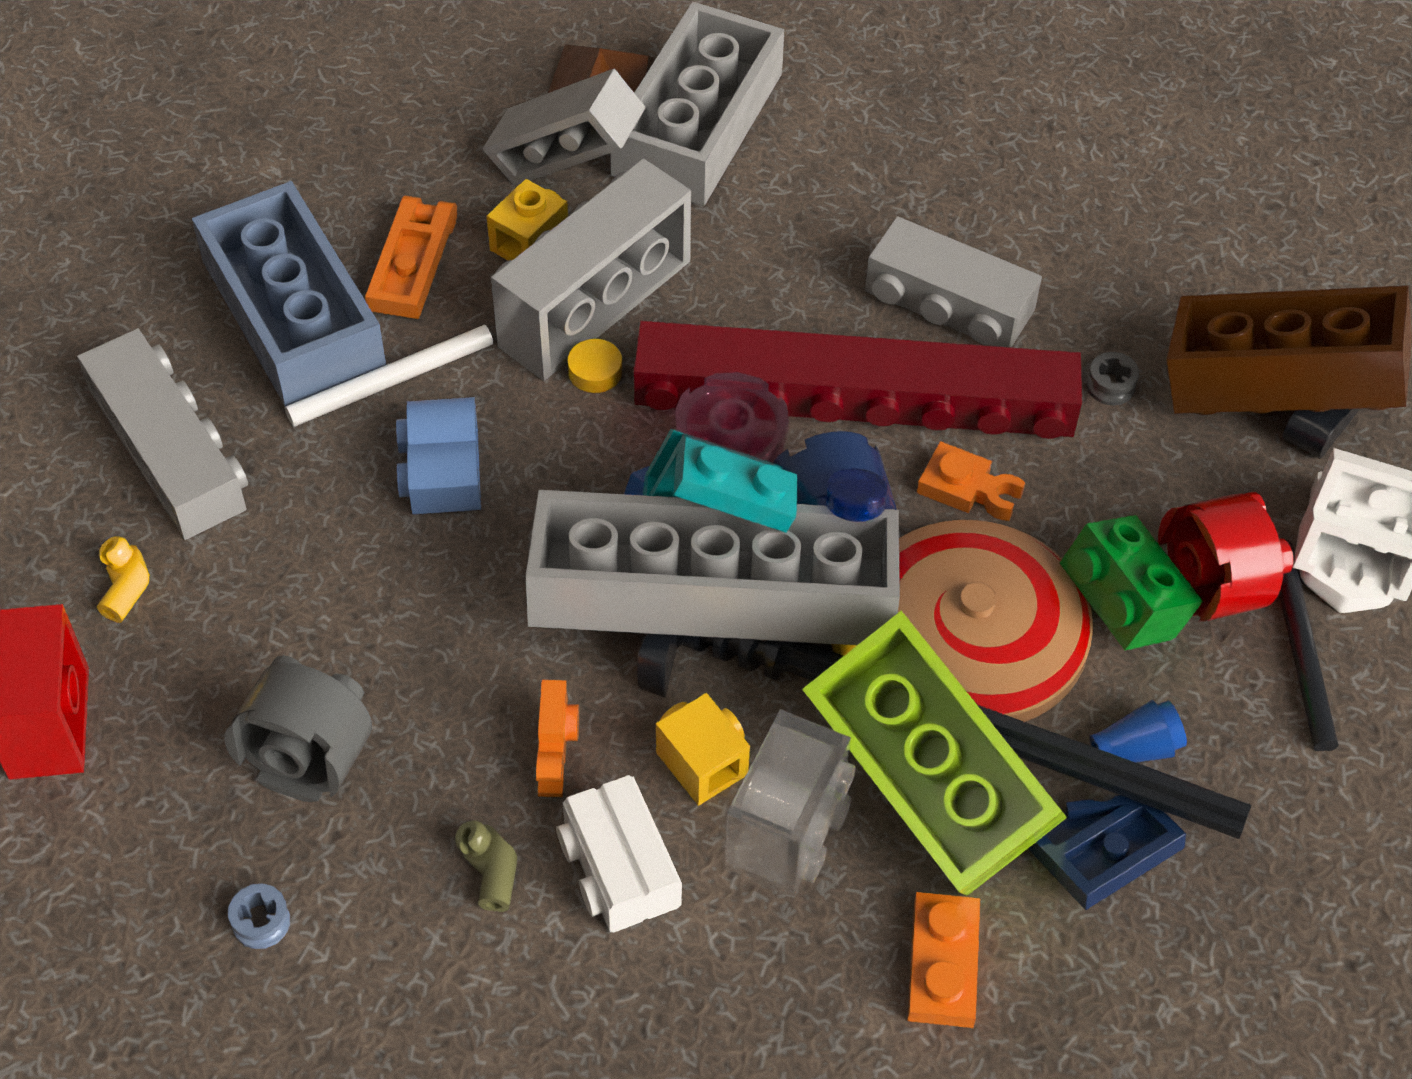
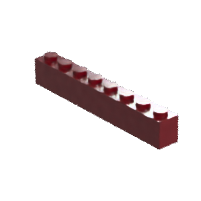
M640 321L634 367L635 405L649 406L656 410L683 408L704 410L711 414L738 412L759 414L766 418L792 416L814 418L821 422L846 420L870 422L873 425L882 427L893 424L925 426L936 431L949 428L980 430L991 435L1004 432L1036 434L1045 439H1054L1060 436L1074 437L1082 406L1081 353Z

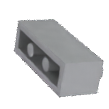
M614 68L508 108L482 149L512 184L519 185L525 179L533 180L621 150L646 107Z
M897 216L868 258L865 292L875 295L886 304H896L922 315L933 324H943L969 335L980 344L1012 347L1035 311L1042 276Z

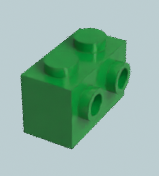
M1136 515L1087 523L1060 561V565L1125 651L1176 638L1203 602Z

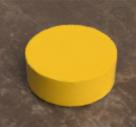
M588 339L576 344L569 352L567 360L568 375L572 384L578 389L589 393H601L612 389L622 377V355L620 350L611 342L603 339Z

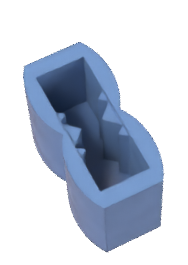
M475 397L407 401V419L396 420L399 453H407V463H397L399 497H410L412 514L481 510L478 425Z

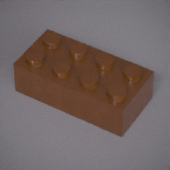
M1409 285L1181 296L1167 355L1174 414L1196 413L1199 415H1210L1216 412H1253L1262 414L1271 411L1288 410L1324 412L1330 409L1367 408L1370 410H1385L1388 408L1406 407L1412 347Z

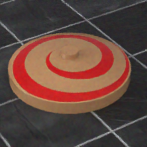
M952 520L918 528L899 538L900 599L898 613L902 610L976 704L1024 722L1047 712L1058 704L1077 683L1084 669L1093 635V619L1090 604L1060 565L1062 558L1054 550L1029 534L1015 528L987 521Z

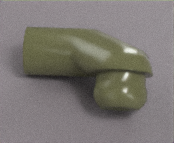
M478 820L467 821L457 830L455 844L457 849L463 853L464 858L483 876L478 905L484 910L505 912L510 907L517 867V853L490 825L482 824Z

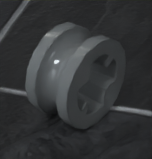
M1103 353L1097 356L1091 363L1086 385L1088 392L1095 400L1103 404L1112 406L1124 404L1130 401L1135 393L1140 371L1135 361L1123 353ZM1105 374H1114L1116 380L1121 383H1111L1110 377Z

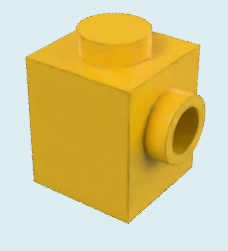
M525 179L486 216L490 251L508 261L515 259L533 245L543 232L552 230L568 217L567 201L562 199L553 190L544 189Z
M707 693L690 703L680 702L672 706L664 713L660 721L656 723L657 755L698 806L749 774L750 745L744 739V731L739 720L728 708L720 710Z

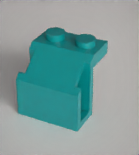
M670 429L644 476L643 496L683 498L787 533L797 515V474L782 469L780 465Z

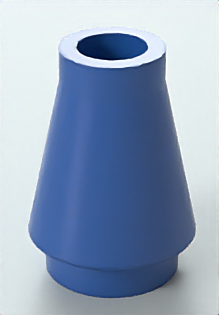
M1150 700L1104 730L1089 736L1092 747L1136 763L1175 757V750L1187 746V738L1182 721L1174 705L1169 700L1156 704L1154 700Z

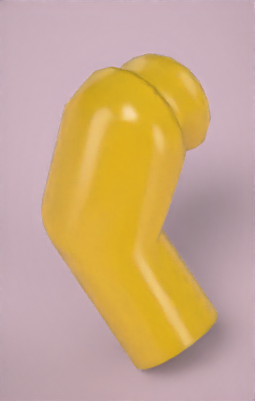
M115 536L105 541L99 550V558L107 565L106 569L112 581V586L98 603L97 610L105 618L122 623L148 586L150 574L142 553L137 546L129 545L125 538Z

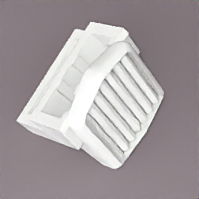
M1333 448L1323 472H1318L1312 485L1309 505L1299 526L1293 568L1299 569L1303 583L1337 612L1349 613L1378 609L1389 605L1394 598L1407 601L1412 590V471Z

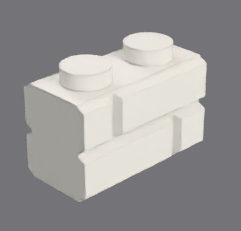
M628 775L605 783L600 789L592 788L566 798L563 802L564 824L556 826V831L567 861L570 863L579 859L585 872L586 878L579 880V886L587 910L592 917L602 913L609 931L614 933L643 922L646 918L651 919L681 906L682 882L634 776Z

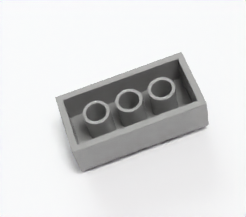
M692 1L634 92L646 108L622 149L610 153L611 176L616 177L619 173L628 171L644 158L691 190V202L705 206L782 75L784 29Z
M643 158L628 171L619 173L611 181L610 185L592 199L579 204L569 217L552 230L543 232L533 245L515 259L503 263L496 273L491 276L498 348L543 381L568 362L569 352L576 344L584 340L598 338L690 262L691 190Z

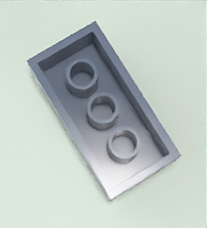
M292 181L192 218L202 261L284 406L298 402L386 365L379 322Z

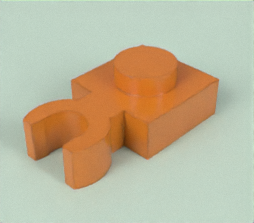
M940 441L918 481L917 493L966 513H969L973 504L977 502L984 505L986 511L994 518L1010 521L1014 503L1001 499L999 495L1007 494L1021 499L1025 482L1011 474L990 475L991 460Z
M542 680L538 726L539 748L536 764L538 797H563L567 741H578L579 704H568L566 680Z

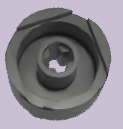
M277 656L271 665L263 671L228 726L224 736L226 748L232 759L239 766H241L246 758L260 771L254 780L271 791L304 802L319 801L323 792H330L331 798L338 792L372 731L371 717L361 702L364 690L358 682L343 674L329 676L319 670L302 665L292 657Z

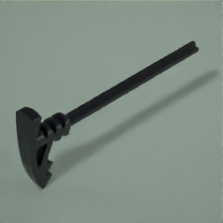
M648 633L638 654L637 681L640 689L663 698L666 697L676 651L681 645L699 652L704 651L709 646H713V657L723 661H729L737 655L738 666L750 671H754L760 665H764V676L774 680L778 679L780 673L790 672L813 681L844 655L807 642ZM978 705L1019 758L1240 839L1252 805Z

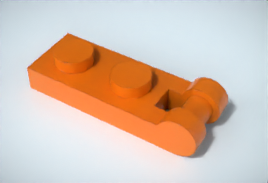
M403 196L365 295V301L372 312L414 319L420 318L449 234L453 233L456 224L457 205L455 203L439 201L436 206L423 204L419 197Z

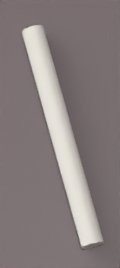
M482 325L285 406V412L292 426H298L493 345L492 335L488 327Z

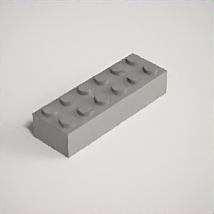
M539 490L526 570L528 627L858 645L898 613L900 599L899 510L797 504L796 519L787 533L679 497Z

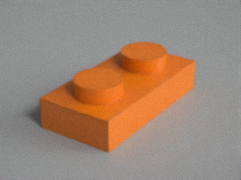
M916 892L913 914L908 1021L968 1028L974 1027L977 1001L980 898Z

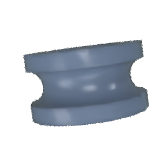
M263 883L251 884L241 889L232 898L228 906V919L237 940L246 947L253 949L271 947L277 944L289 929L290 913L287 909L286 901L282 893L274 886ZM264 905L267 913H275L274 916L266 915L268 924L262 927H254L251 921L252 914L250 909Z

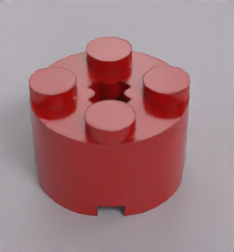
M1257 492L1237 493L1171 508L1165 513L1159 526L1158 544H1167L1168 557L1203 600L1202 604L1193 614V616L1200 617L1199 621L1214 620L1271 605L1280 592L1283 574L1289 573L1293 567L1291 547L1285 539L1278 537L1276 528L1266 511L1265 502Z

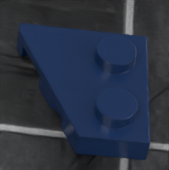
M1118 795L1102 802L1091 799L1066 802V812L1063 813L1067 818L1030 846L1028 850L1073 898L1087 910L1184 849L1186 833L1164 811Z

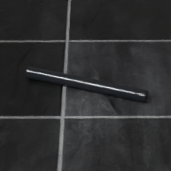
M1286 540V541L1288 542V544L1290 545V547H1291V550H1292V553H1293V561H1294L1295 555H1294L1292 543H1291L1289 540ZM1292 567L1289 573L1283 574L1279 592L1314 750L1333 751L1339 746L1299 572L1298 569Z

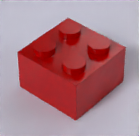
M63 604L0 610V763L9 780L84 773L89 666Z

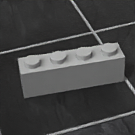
M139 328L77 356L89 391L184 540L247 510L241 489L248 486V481L241 465L234 455L227 458L223 456L219 450L223 447L222 441L215 426L208 417L199 420L195 414L198 407L189 387L183 380L177 383L173 381L170 376L174 374L173 368L165 351L159 344L151 347Z

